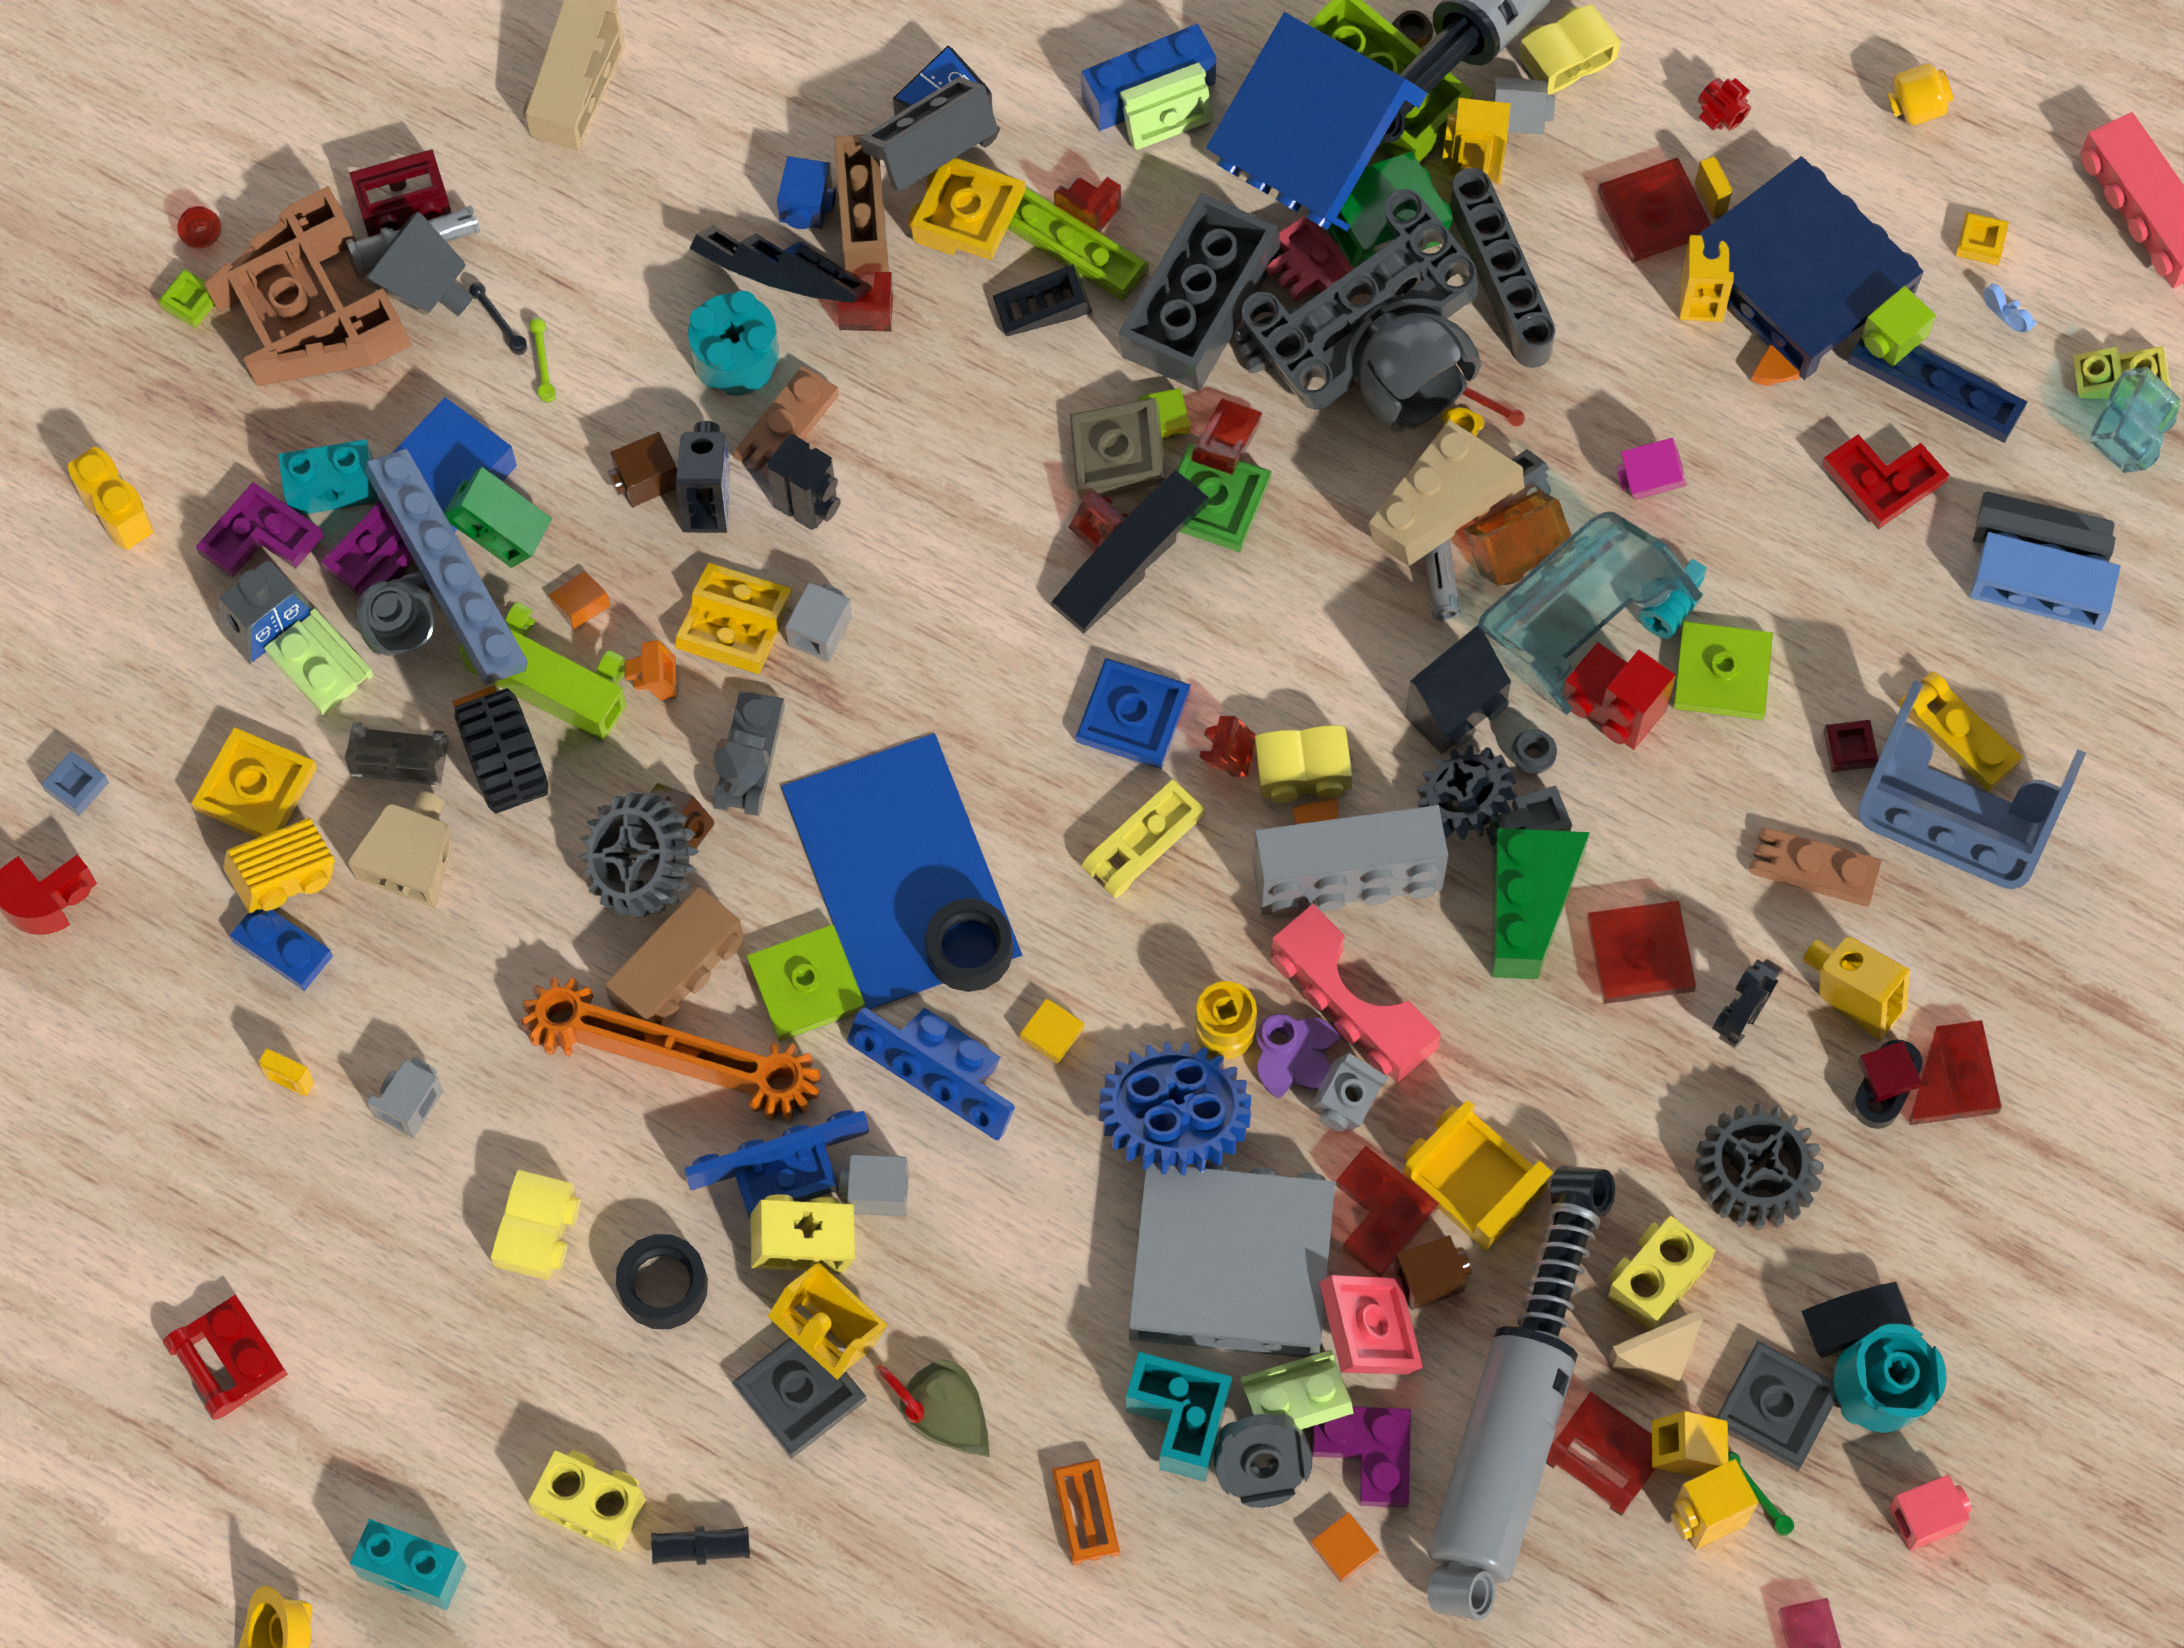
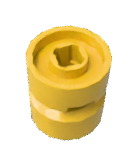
M1221 981L1208 986L1199 996L1195 1020L1196 1040L1201 1048H1207V1054L1211 1057L1222 1055L1224 1060L1233 1059L1244 1054L1252 1045L1256 1029L1257 1008L1256 1001L1251 992L1239 983Z

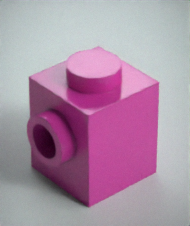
M1673 437L1621 451L1623 464L1616 465L1622 490L1630 489L1635 500L1687 486L1677 443Z

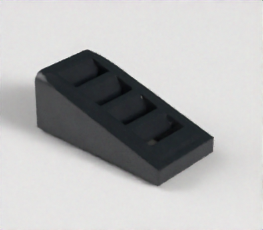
M1073 264L993 295L1006 336L1072 320L1093 312L1082 278ZM1070 288L1072 298L1065 300L1062 290ZM1053 293L1056 304L1048 306L1045 294ZM1035 297L1039 311L1032 313L1028 299ZM1014 302L1019 303L1023 317L1016 320L1010 305Z

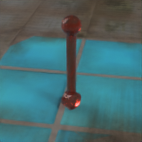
M1466 387L1465 392L1462 394L1508 418L1509 423L1514 427L1521 426L1525 421V415L1521 410L1511 411Z

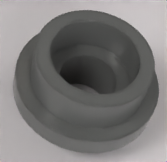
M1531 729L1522 732L1515 738L1511 755L1519 769L1526 773L1539 774L1553 766L1557 757V746L1554 739L1546 732ZM1530 748H1535L1542 753V756L1531 758L1526 754V751Z

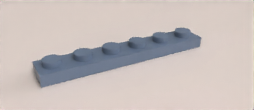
M403 449L367 461L364 472L484 685L526 671L528 661L409 451Z

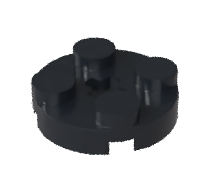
M1757 959L1752 967L1749 966L1735 988L1736 991L1741 993L1738 1000L1734 998L1729 1006L1726 1005L1713 1025L1712 1029L1720 1034V1040L1733 1048H1736L1745 1037L1742 1034L1747 1023L1754 1024L1779 981L1776 978L1782 974L1784 968L1769 959H1766L1764 962Z

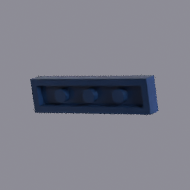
M1860 338L1848 361V364L2003 443L2007 441L2028 401L1920 346L1915 347L1892 367L1883 358L1874 356L1867 349L1864 340Z

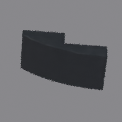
M1896 1281L1855 1291L1801 1311L1817 1354L1821 1358L1850 1347L1871 1331L1886 1324H1904L1915 1327L1899 1284Z

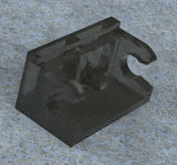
M353 722L344 759L353 777L441 786L449 739L447 735H444V731L434 730L433 735L430 736L372 730L364 727L362 722Z

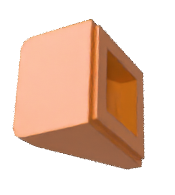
M585 571L548 595L550 601L573 630L610 607L606 591Z

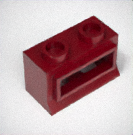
M433 149L349 172L368 237L380 234V229L385 227L388 229L392 228L393 231L399 230L410 216L416 212L423 215L427 221L452 213ZM429 173L433 186L369 203L366 191L389 185L391 191H401L406 188L407 179Z

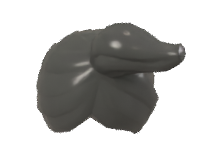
M421 571L410 572L399 579H393L389 582L378 581L367 588L359 597L355 610L357 628L367 646L374 653L386 656L409 653L422 647L430 638L434 626V608L430 601L432 595L429 592L431 589Z

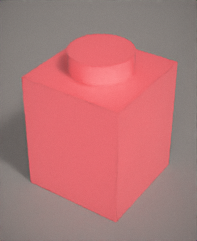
M1948 1474L1896 1495L1889 1509L1909 1551H1912L1963 1530L1970 1520L1968 1513L1971 1512V1505L1964 1489L1960 1485L1954 1486Z

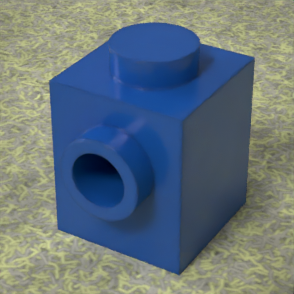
M787 156L777 198L780 223H787L796 229H807L809 227L822 229L825 214L833 213L836 201V188H832L830 163Z

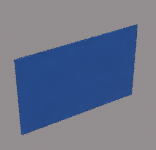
M935 733L781 786L832 922L868 1010L944 984L936 978L928 966L924 939L928 923L938 909L955 900L973 898L987 901L999 909L1009 922ZM972 921L958 923L949 928L944 934L942 941V951L948 962L956 967L965 969L981 967L994 956L996 950V939L990 928L982 923ZM1010 924L1013 940L1012 959L1023 955Z

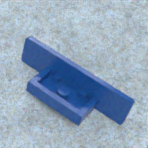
M865 1007L856 1013L847 1038L849 1045L994 1140H999L1005 1134L1015 1106L982 1084L996 1070L1001 1058L999 1055L926 1008L919 1012L902 1030L894 1027Z
M852 1110L840 1111L831 1115L826 1123L810 1128L808 1125H797L785 1130L782 1133V1137L764 1142L762 1139L750 1140L738 1146L737 1151L720 1157L718 1154L701 1156L692 1162V1166L684 1169L689 1189L696 1190L735 1177L749 1219L751 1212L760 1200H765V1197L770 1195H789L793 1197V1201L804 1202L838 1191V1183L826 1147L868 1134V1120L865 1111L854 1113Z

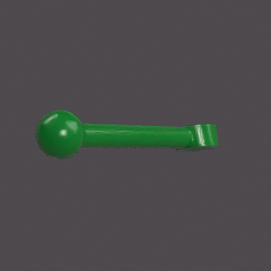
M1728 1452V1462L1736 1459L1759 1503L1774 1520L1775 1532L1780 1536L1789 1535L1794 1529L1792 1518L1779 1513L1741 1466L1740 1456L1736 1452Z

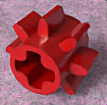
M1716 78L1705 87L1698 98V103L1703 110L1698 118L1713 131L1717 127L1720 130L1723 127H1726L1729 131L1735 129L1744 121L1751 110V106L1745 98L1750 93V90L1736 78L1732 81L1726 79L1725 82L1720 78Z

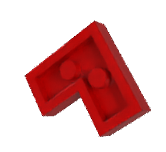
M1859 434L1825 456L1822 462L1824 469L1878 530L1947 483L1950 475L1922 443H1919L1886 466Z

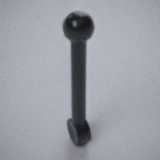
M480 282L472 283L469 287V293L474 296V299H479L509 339L511 352L516 355L524 354L527 351L526 339L522 336H516L486 296L485 286Z

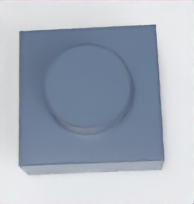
M70 751L41 785L46 793L80 816L106 787L109 781L106 775Z

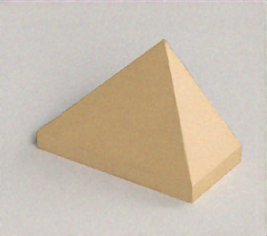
M1700 1310L1613 1346L1608 1358L1611 1367L1676 1392L1703 1321Z

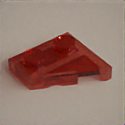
M1978 1020L1936 1026L1920 1078L1922 1084L1918 1088L1914 1106L1910 1113V1125L1998 1114L2002 1105L1983 1021Z

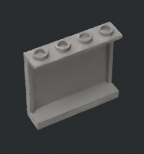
M1153 1163L1146 1169L1129 1323V1340L1304 1358L1319 1354L1324 1313V1301L1319 1282L1327 1278L1335 1181H1327L1323 1175L1316 1173H1301L1297 1175V1178L1278 1176L1279 1173L1277 1171L1267 1168H1255L1250 1173L1231 1171L1232 1169L1227 1165L1221 1164L1218 1166L1215 1163L1206 1164L1205 1172H1200L1195 1167H1187L1185 1175L1180 1174L1177 1165H1170L1165 1175L1161 1174L1160 1163Z

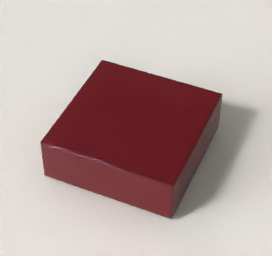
M1871 720L1825 725L1824 736L1832 772L1876 767L1878 755Z
M1904 1041L1862 1054L1858 1059L1875 1102L1918 1089L1922 1084Z

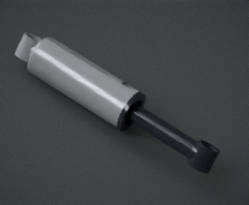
M1442 0L1433 12V27L1437 36L1398 75L1429 93L1460 61L1477 66L1490 63L1552 0ZM1406 101L1403 102L1379 144L1395 142L1401 137L1405 128V116L1415 106Z

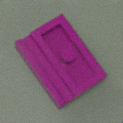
M380 500L322 561V565L325 571L357 595H362L367 588L378 581L389 582L393 579H398L415 560Z

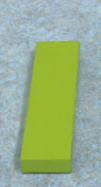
M1026 188L1023 198L1007 228L1010 232L1065 266L1073 264L1081 276L1123 302L1149 270L1148 262Z

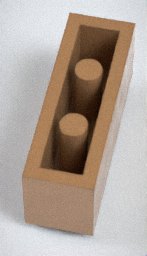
M864 134L834 137L845 270L855 276L889 273L880 159L863 152L859 138Z
M698 886L605 984L609 1001L626 1015L662 1026L668 1025L677 1015L681 1001L690 992L695 994L706 985L711 977L710 971L721 959L724 961L730 959L738 951L742 944L741 938L743 937L740 919Z

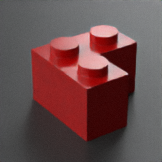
M1597 642L1565 680L1561 699L1565 701L1567 708L1573 714L1584 719L1588 717L1602 727L1603 733L1611 741L1620 745L1624 743L1635 750L1666 712L1676 674L1640 649L1637 650L1627 663Z

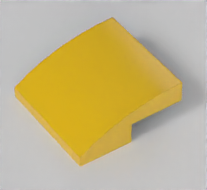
M708 562L692 593V606L675 637V649L759 675L781 626L792 594V588Z

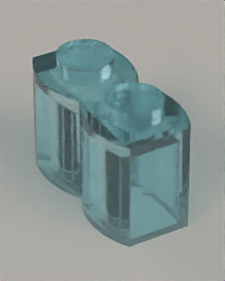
M2148 367L2125 370L2110 392L2108 406L2097 419L2090 441L2123 473L2147 470L2159 458L2163 434L2175 424L2181 399Z

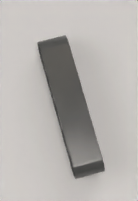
M1465 168L1459 171L1453 179L1449 204L1452 216L1476 267L1478 276L1513 356L1518 363L1525 367H1540L1546 364L1551 357L1556 331L1554 322L1490 178L1480 169ZM1464 193H1473V194L1477 195L1478 197H1476V198H1468V197H1465V196L1462 195V194H1464ZM1485 228L1492 230L1494 233L1484 234L1478 230ZM1502 264L1506 265L1510 269L1499 270L1494 266ZM1517 300L1525 303L1526 305L1522 307H1517L1509 302ZM1536 337L1542 340L1543 342L1536 344L1530 343L1526 340V338Z

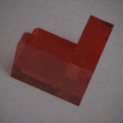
M1106 177L1097 188L1082 178H1078L1068 190L1061 185L1057 187L1054 191V205L1101 233L1121 208V185Z
M874 272V287L871 288L869 294L854 303L841 301L838 303L839 330L892 332L894 298L892 272Z

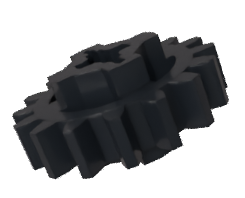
M1469 745L1464 755H1459L1458 751L1454 748L1450 750L1451 759L1445 762L1438 757L1434 760L1437 766L1435 772H1423L1422 775L1427 784L1417 786V792L1421 797L1417 804L1419 808L1439 805L1446 838L1454 830L1460 840H1465L1469 830H1475L1476 834L1480 837L1484 833V825L1489 823L1496 828L1500 825L1496 817L1499 813H1511L1512 810L1507 800L1517 798V793L1513 787L1517 782L1502 755L1495 757L1490 748L1486 747L1478 754L1474 746Z

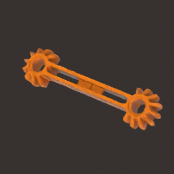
M552 977L550 979L551 989L547 991L543 987L535 985L533 991L537 999L524 1000L523 1003L524 1011L528 1015L521 1019L524 1030L531 1031L529 1035L530 1043L533 1046L544 1043L545 1053L550 1056L556 1052L559 1046H562L564 1054L570 1057L573 1052L571 1045L577 1042L753 1095L749 1102L750 1109L754 1113L765 1109V1118L769 1122L776 1118L778 1112H783L785 1122L790 1123L793 1120L792 1110L794 1109L807 1115L810 1111L807 1100H817L820 1096L819 1088L814 1085L821 1080L819 1069L811 1068L813 1058L809 1053L797 1057V1046L793 1043L787 1047L785 1053H780L778 1045L773 1042L770 1045L771 1055L765 1057L590 1004L594 998L592 990L589 987L578 990V982L573 977L567 981L564 987L560 986L558 978ZM568 1010L573 1013L571 1018L564 1023L558 1024L550 1021L552 1015L557 1011ZM778 1076H788L793 1079L792 1084L783 1090H776L769 1086L770 1082Z

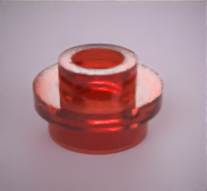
M193 206L185 210L177 225L181 241L188 247L196 249L206 248L214 244L220 237L222 230L217 214L203 206ZM198 227H207L205 230L201 232H194V230Z

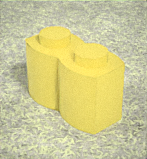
M1593 4L1580 8L1575 6L1566 10L1559 17L1558 22L1545 26L1536 25L1528 30L1521 40L1518 58L1535 80L1547 81L1549 95L1565 89L1582 76L1598 72L1618 58L1621 41Z
M1329 725L1301 731L1280 730L1255 735V752L1261 798L1271 799L1275 803H1289L1298 799L1299 795L1306 793L1317 794L1319 798L1329 799L1342 795L1345 790L1352 789V772L1346 726Z
M522 1170L517 1171L491 1255L494 1267L548 1281L553 1269L561 1270L567 1252V1243L562 1242V1236L567 1224L574 1226L581 1204V1199L575 1197L576 1191L573 1183Z

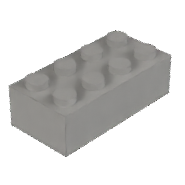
M1439 805L1255 830L1253 869L1261 915L1273 914L1275 917H1289L1297 914L1301 909H1307L1312 904L1321 911H1333L1344 907L1345 903L1364 901L1368 905L1385 903L1395 896L1409 895L1411 898L1420 899L1432 896L1436 891L1443 889L1448 851Z

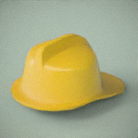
M267 1585L256 1589L250 1598L247 1619L238 1648H310L311 1604L304 1600L282 1598L274 1587Z

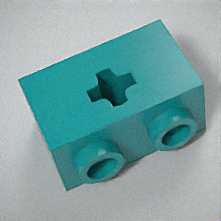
M367 439L278 454L285 500L289 507L301 515L380 501L364 472L366 462L373 460Z
M372 1519L368 1520L349 1563L359 1578L446 1611L466 1568V1564L459 1552Z

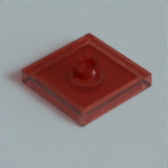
M1678 157L1598 185V195L1631 262L1687 244L1690 235H1698L1711 225Z
M1679 900L1588 913L1587 923L1603 1004L1695 992L1696 982Z

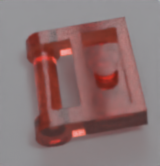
M1593 1392L1588 1394L1560 1435L1552 1443L1546 1460V1464L1552 1469L1558 1466L1612 1505L1609 1509L1621 1517L1657 1469L1652 1467V1434ZM1573 1443H1576L1629 1481L1621 1488L1568 1451Z

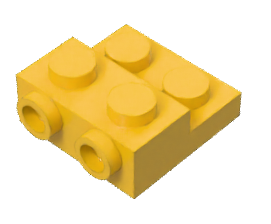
M958 158L952 159L929 174L925 187L926 194L921 204L916 203L910 212L908 227L912 230L913 242L952 256L956 249L992 261L1026 191L1025 181Z

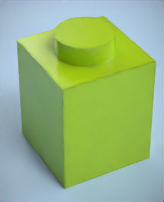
M1904 286L1867 317L1861 339L1864 340L1867 349L1874 356L1883 358L1893 367L1930 335L1936 314Z

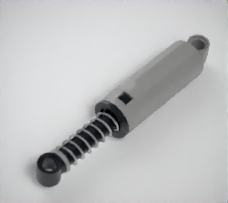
M1564 1165L1559 1167L1552 1177L1550 1185L1552 1205L1548 1217L1553 1225L1544 1229L1543 1235L1547 1243L1538 1247V1253L1542 1260L1533 1264L1532 1267L1537 1278L1528 1281L1527 1284L1532 1295L1522 1300V1305L1527 1312L1517 1317L1516 1321L1519 1327L1503 1326L1496 1329L1430 1544L1429 1557L1439 1565L1433 1571L1428 1585L1429 1605L1436 1613L1482 1620L1487 1617L1494 1605L1495 1583L1508 1582L1512 1577L1578 1356L1574 1348L1566 1344L1559 1337L1561 1328L1569 1327V1323L1564 1319L1566 1310H1573L1575 1308L1569 1300L1571 1293L1580 1291L1579 1287L1574 1283L1577 1275L1585 1274L1584 1269L1580 1267L1582 1258H1588L1591 1255L1585 1249L1587 1241L1596 1238L1591 1231L1599 1228L1601 1220L1598 1216H1605L1611 1210L1614 1203L1615 1182L1610 1171L1606 1169Z

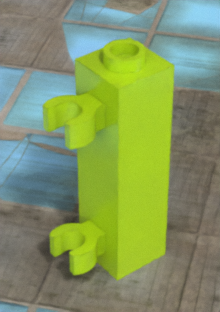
M516 602L510 609L505 622L528 661L526 671L493 682L492 684L502 689H510L517 697L604 741L627 706L623 688L617 685L624 676V665L622 664L625 658L608 650L601 659L596 673L525 637L535 623V619L530 617L533 611L531 608ZM460 642V654L465 669L479 676Z

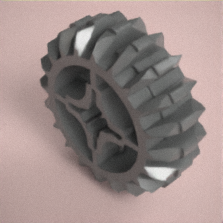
M631 792L626 796H616L611 798V805L597 807L600 819L593 818L586 821L592 830L591 836L586 835L580 838V840L588 845L587 853L578 857L583 862H588V868L581 876L586 880H594L588 892L594 896H601L600 904L606 908H614V912L620 915L633 914L635 917H646L650 913H661L666 911V904L680 902L677 890L685 891L691 888L685 879L686 873L692 874L697 871L693 865L689 864L690 856H694L699 852L694 847H689L688 841L696 834L691 829L684 828L689 817L683 813H676L677 805L671 801H664L657 794L647 793L644 795L640 792ZM640 851H648L647 854L638 855L637 858H629L630 855L639 854Z
M1760 1102L1754 1105L1751 1115L1747 1113L1742 1105L1735 1108L1734 1119L1728 1114L1722 1113L1717 1120L1719 1127L1709 1125L1704 1133L1707 1140L1699 1141L1696 1151L1702 1157L1696 1159L1694 1169L1704 1174L1698 1179V1188L1704 1190L1712 1189L1706 1198L1707 1205H1714L1720 1201L1723 1203L1719 1213L1721 1218L1728 1217L1731 1211L1739 1214L1736 1220L1738 1227H1743L1748 1217L1754 1218V1226L1757 1230L1764 1228L1767 1217L1776 1228L1782 1226L1784 1214L1788 1218L1796 1220L1801 1213L1799 1206L1809 1208L1814 1200L1810 1192H1818L1822 1182L1816 1175L1822 1173L1824 1165L1823 1162L1813 1159L1820 1152L1819 1144L1806 1143L1812 1134L1810 1127L1802 1128L1799 1131L1794 1129L1798 1121L1796 1114L1789 1116L1787 1121L1780 1119L1781 1108L1779 1106H1775L1770 1115L1764 1114V1109ZM1762 1136L1768 1139L1762 1143H1751L1742 1137ZM1782 1147L1792 1158L1796 1179L1787 1174L1788 1169L1779 1161L1778 1154ZM1722 1153L1731 1158L1729 1163L1738 1170L1740 1175L1735 1186L1724 1172L1721 1159ZM1770 1154L1765 1164L1766 1168L1762 1167L1758 1172L1755 1171L1752 1177L1748 1179L1752 1169L1751 1165L1755 1166L1759 1161L1762 1162L1766 1155ZM1757 1189H1765L1774 1195L1777 1192L1780 1193L1777 1196L1765 1198L1749 1195Z

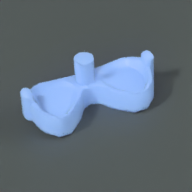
M1992 283L1983 290L1985 302L1989 308L2014 330L2028 332L2037 324L2028 311L2017 309L2020 306L2017 300H2013L2007 305L2003 290L1999 285Z

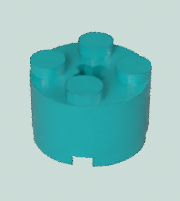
M744 290L737 291L736 293L721 294L707 300L700 307L692 311L689 319L688 340L694 370L704 385L711 389L715 387L724 390L728 395L738 396L752 393L768 383L780 356L776 324L770 310L761 301L756 299L754 294Z
M1886 1324L1871 1331L1839 1355L1834 1370V1389L1841 1405V1413L1848 1422L1855 1425L1858 1424L1875 1432H1894L1906 1427L1934 1407L1945 1391L1947 1373L1941 1353L1936 1346L1931 1348L1921 1337L1924 1335L1916 1328L1904 1324Z

